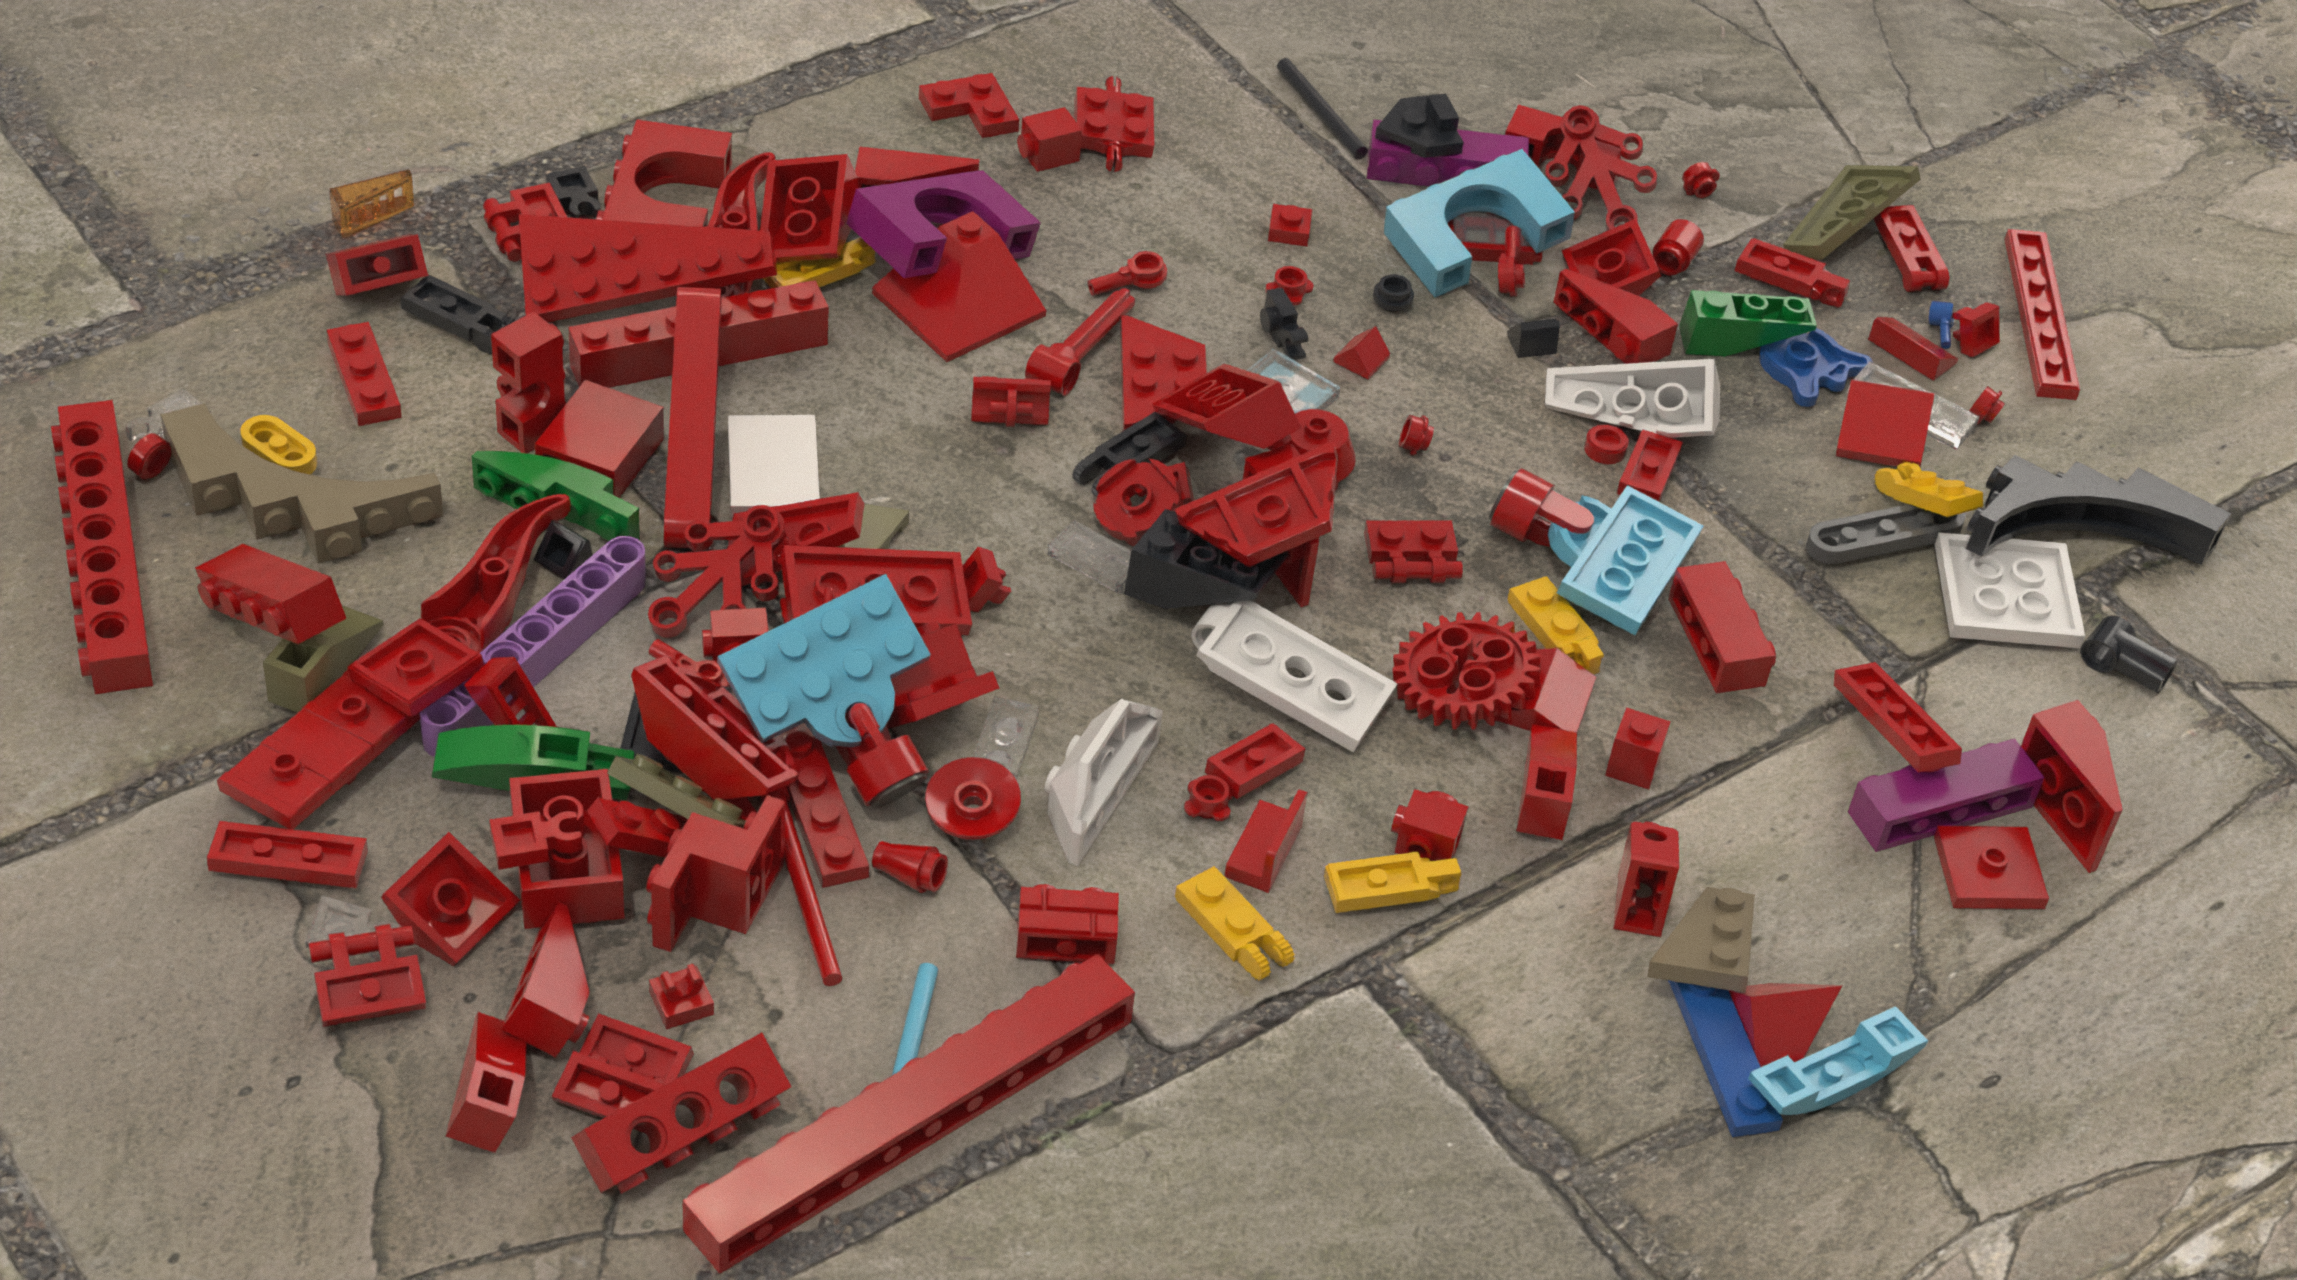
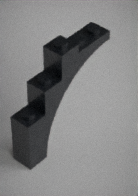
M2014 455L2003 467L1997 465L1990 474L1985 487L1991 491L1984 505L1985 509L1979 507L1969 521L1967 530L1972 532L1966 549L1979 556H1983L1997 544L2019 535L2051 530H2080L2107 533L2138 540L2171 551L2201 565L2216 548L2231 513L2139 467L2127 480L2121 477L2119 481H2116L2078 461L2066 473L2059 471L2057 475H2054Z

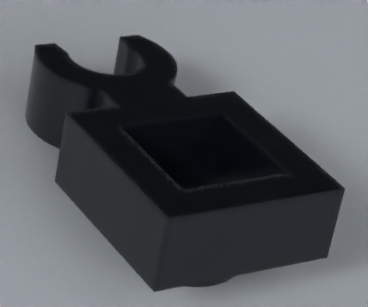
M585 166L546 174V183L551 184L563 209L569 210L570 218H580L581 215L588 214L596 219L598 211L601 210V204L598 201V189Z
M1281 287L1267 290L1265 307L1260 311L1261 325L1266 333H1270L1277 347H1283L1289 361L1306 358V353L1301 343L1308 342L1309 338L1305 329L1298 326V313Z

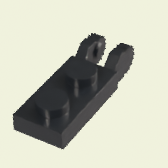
M431 275L425 276L400 297L401 309L469 342L472 340L480 351L487 352L489 355L492 354L491 334L515 322V319L511 318V316L508 317L507 314L495 309L494 305Z
M1154 412L1096 447L1095 452L1078 462L1073 470L1072 478L1080 485H1084L1088 481L1095 479L1102 468L1106 469L1092 484L1091 493L1097 497V485L1102 476L1112 467L1130 459H1135L1137 463H1151L1149 459L1162 461L1185 446L1187 435L1160 414Z

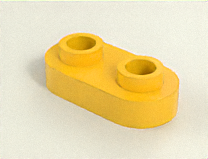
M258 415L246 420L240 428L242 446L267 461L296 472L311 475L317 467L315 445L279 418L271 415Z

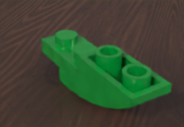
M476 451L471 456L474 488L485 496L493 497L518 509L547 496L566 494L571 501V511L564 518L567 521L576 523L600 535L607 541L620 536H630L640 540L639 507L614 496L613 479L570 462L527 453Z
M492 725L461 728L438 734L431 777L510 791L509 778L601 769L609 770L616 756L634 759V751L589 743V731L538 725ZM609 775L612 798L626 801L630 792V786Z

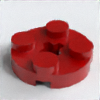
M1135 459L1120 462L1102 476L1096 488L1098 496L1096 504L1093 502L1095 515L1101 526L1110 536L1126 541L1130 546L1137 544L1165 509L1175 511L1174 509L1184 505L1181 499V488L1173 472L1158 460L1149 459L1151 463H1137ZM1137 494L1139 497H1143L1147 494L1142 504L1131 507L1132 502L1130 498Z

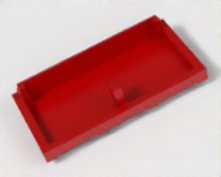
M347 669L340 678L314 700L309 701L303 706L302 710L271 736L266 737L258 747L232 769L222 774L217 779L219 791L288 829H294L345 784L350 785L363 768L420 720V713L413 717L405 714L352 681Z

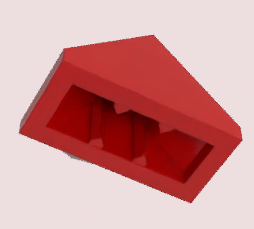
M1766 983L1749 985L1746 987V993L1728 990L1760 1067L1787 1055L1793 1062L1803 1059L1843 985Z

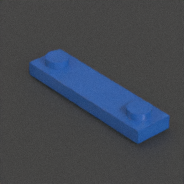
M1669 981L1731 1136L1738 1137L1779 1131L1783 1122L1781 1114L1748 1079L1750 1072L1761 1067L1729 991Z

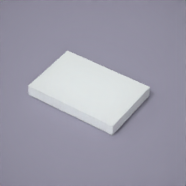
M728 415L731 517H733L734 513L745 512L756 505L774 507L820 499L815 415Z

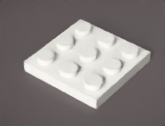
M1938 533L1934 545L1950 637L2081 648L2085 632L2066 543L2009 539L1997 544L1983 556H1979L1966 549L1971 535Z

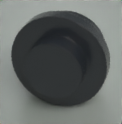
M1389 274L1382 277L1379 283L1376 284L1373 298L1385 310L1395 312L1407 309L1412 305L1414 291L1407 278L1397 274Z

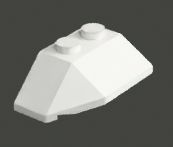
M1120 699L1094 718L1082 736L1075 735L1072 738L1066 752L1065 761L1061 767L1055 765L1050 771L1044 788L1045 792L1049 793L1047 814L1069 863L1075 866L1080 864L1159 742L1162 710Z

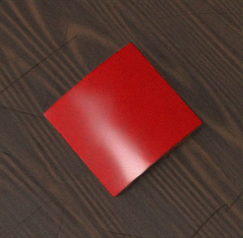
M598 1013L580 1052H572L551 1097L557 1102L605 1118L684 1075L694 1052L689 1045Z

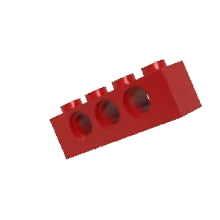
M760 1033L588 1126L571 1137L599 1191L603 1193L617 1185L622 1194L649 1179L645 1169L661 1160L667 1169L694 1154L689 1144L706 1136L709 1143L712 1144L734 1132L738 1128L733 1120L741 1115L750 1112L755 1120L779 1107L781 1103L777 1095L792 1086L763 1033ZM721 1081H727L735 1087L738 1094L735 1105L726 1102L722 1098L719 1090ZM677 1105L686 1106L691 1110L694 1116L692 1129L685 1128L678 1123L675 1116ZM632 1129L641 1130L648 1136L650 1149L647 1154L638 1152L632 1146L630 1140Z

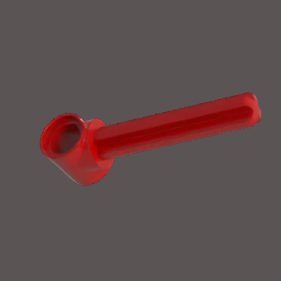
M1122 288L1120 291H1114L1063 343H1054L1050 347L1043 344L1037 346L1027 362L1025 377L1050 380L1052 391L1063 396L1068 395L1079 378L1081 371L1080 360L1121 320V315H1126L1134 307L1135 298L1130 295V290Z

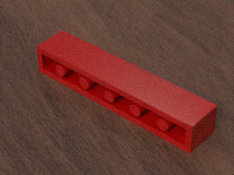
M816 280L721 298L719 366L828 345L829 306ZM676 306L568 327L570 367L578 386L580 387L587 380L611 388L672 376Z

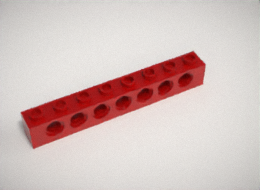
M113 400L58 406L60 425L51 426L55 452H63V455L55 456L58 482H67V486L58 487L62 514L71 513V517L62 518L66 545H75V549L66 550L70 577L79 578V581L70 582L74 610L82 609L83 614L74 615L78 643H87V648L78 649L82 677L92 676L95 695L153 686Z

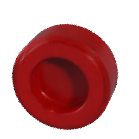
M1598 425L1588 431L1584 450L1587 456L1595 462L1608 465L1616 464L1625 458L1629 441L1627 435L1619 428L1611 425Z
M156 433L144 436L135 444L128 456V469L144 480L157 476L163 471L170 460L172 453L170 443Z

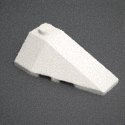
M1714 359L1547 368L1545 405L1547 409L1640 431L1644 429L1670 438L1714 435L1720 418V382Z

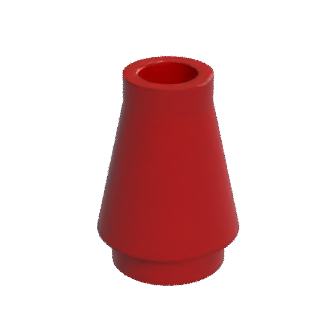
M881 841L874 850L872 866L874 869L887 873L919 893H925L927 890L936 892L945 880L948 859L946 855L939 853L938 848L935 846L891 844Z

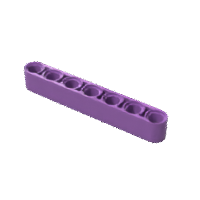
M620 536L608 541L480 652L484 664L492 658L515 657L532 686L535 687L644 589L646 568L645 547L643 543L630 536ZM469 679L419 712L422 745L424 750L433 757H435L439 733L461 728L491 726L493 724L465 688L464 684ZM509 694L505 698L506 702L508 703L513 697Z

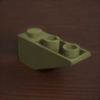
M342 605L347 619L300 644L283 638L263 661L268 701L295 712L302 710L303 706L309 701L314 700L342 676L347 670V666L358 658L384 626L383 620Z

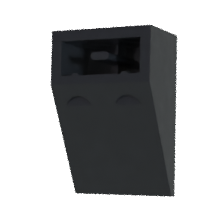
M1165 509L1131 550L1124 595L1164 609L1253 600L1258 597L1286 560L1289 551L1248 567L1181 526L1175 511Z

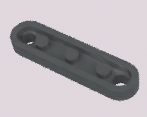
M1907 504L1823 521L1811 527L1806 542V550L1812 558L1820 563L1838 564L1934 544L1939 532L1960 534L1966 516L1965 513L1946 517Z

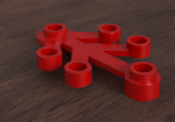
M1578 105L1570 108L1561 119V132L1565 138L1554 160L1546 165L1545 177L1554 187L1566 184L1569 179L1568 164L1580 145L1585 159L1568 192L1562 196L1567 203L1573 202L1578 205L1574 209V219H1577L1582 214V199L1594 178L1608 212L1606 215V230L1615 228V225L1619 222L1627 223L1633 219H1636L1638 222L1636 211L1632 207L1622 204L1610 174L1633 182L1635 189L1640 193H1650L1657 186L1656 171L1650 166L1639 167L1600 152L1596 140L1618 147L1624 159L1636 160L1643 153L1642 138L1636 133L1625 134L1600 124L1598 115L1587 106ZM1579 123L1587 126L1583 130H1576L1573 127ZM1628 143L1638 145L1635 150H1627L1624 146ZM1555 169H1560L1564 172L1560 177H1553L1550 173ZM1641 176H1650L1652 178L1651 182L1646 184L1639 182L1638 179Z
M756 505L748 509L743 518L738 521L707 523L703 520H695L690 522L684 530L686 543L690 549L699 552L676 554L670 550L662 551L653 559L655 574L661 581L671 582L679 578L682 572L705 571L677 598L661 597L651 604L648 610V618L652 630L657 635L665 638L678 636L687 625L686 616L722 580L723 605L720 610L746 609L742 603L741 562L753 550L756 573L750 581L753 595L760 601L774 599L778 595L780 587L778 578L773 572L772 546L780 542L785 533V523L781 514L770 506ZM763 526L770 528L764 532H755ZM697 532L706 533L702 539L691 538ZM736 539L727 549L704 551L712 545L713 540ZM672 562L675 564L674 567L669 570H663L660 568L664 563ZM762 582L772 583V586L768 589L758 588V585ZM668 618H674V619H676V621L673 622V623H671V624H667V625H663V624H662V622H663L665 619H668Z

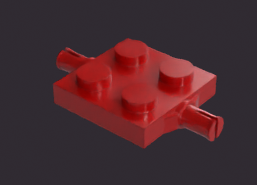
M1111 76L1105 81L1106 90L1077 86L1074 98V120L1082 129L1081 148L1106 154L1107 170L1112 171L1114 162V172H1118L1123 167V156L1133 155L1152 158L1155 146L1154 97L1143 96L1137 93H1121V79L1116 77L1114 84V76Z

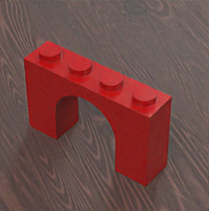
M636 120L632 134L625 135L622 147L623 160L617 159L615 162L613 173L614 185H607L604 199L605 211L599 210L596 219L707 227V208L657 201L646 196L644 192L653 187L670 183L719 189L732 167V133Z

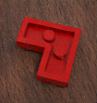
M993 73L976 74L965 78L919 85V100L931 121L969 115L981 138L1019 132V118Z

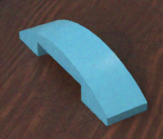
M1895 1006L1860 1022L1855 1035L1796 1062H1793L1787 1055L1750 1072L1748 1079L1779 1114L1797 1115L1808 1113L1844 1100L1879 1081L1926 1046L1928 1040Z

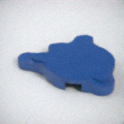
M1818 328L1809 333L1760 346L1759 359L1764 371L1776 381L1790 388L1794 401L1804 407L1816 404L1819 387L1840 392L1844 389L1846 380L1849 377L1868 376L1873 366V361L1869 356L1843 348L1831 336Z

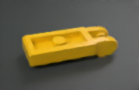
M1905 462L1899 464L1897 469L1882 468L1874 474L1875 484L1882 494L1885 493V495L1893 497L1895 500L1946 517L1983 507L1982 491L1966 487L1965 482L1960 480L1938 478L1935 472L1922 471L1920 466L1915 463Z
M1215 866L1176 886V901L1233 962L1237 960L1255 980H1262L1271 973L1270 963L1267 961L1264 953L1260 952V947L1279 966L1284 967L1294 962L1295 954L1288 940H1285L1279 931L1274 930Z

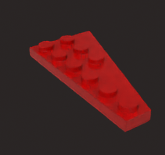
M519 214L525 315L534 311L546 322L677 296V287L718 288L777 275L774 241L770 231Z

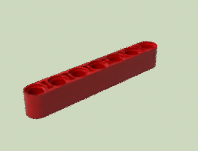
M677 287L664 511V548H689L684 535L686 526L695 520L711 523L721 326V289ZM697 532L691 538L702 539L706 533Z

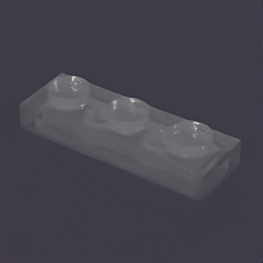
M1869 362L1853 379L1932 393L1872 362ZM1935 394L1927 435L1942 444L1958 450L1976 429L1980 416Z

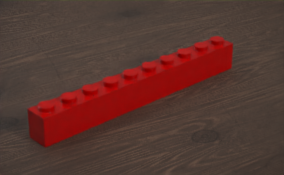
M1098 954L1082 963H1074L1068 966L1059 977L1042 987L1035 986L1031 988L1020 1000L1007 1008L992 1011L980 1024L963 1034L957 1033L952 1035L941 1047L928 1055L910 1060L899 1072L886 1080L871 1083L862 1090L859 1096L844 1105L829 1108L820 1115L817 1121L802 1130L787 1133L773 1147L760 1155L740 1161L728 1174L711 1184L705 1183L695 1188L686 1199L682 1200L683 1232L719 1274L723 1273L1130 1024L1135 991Z

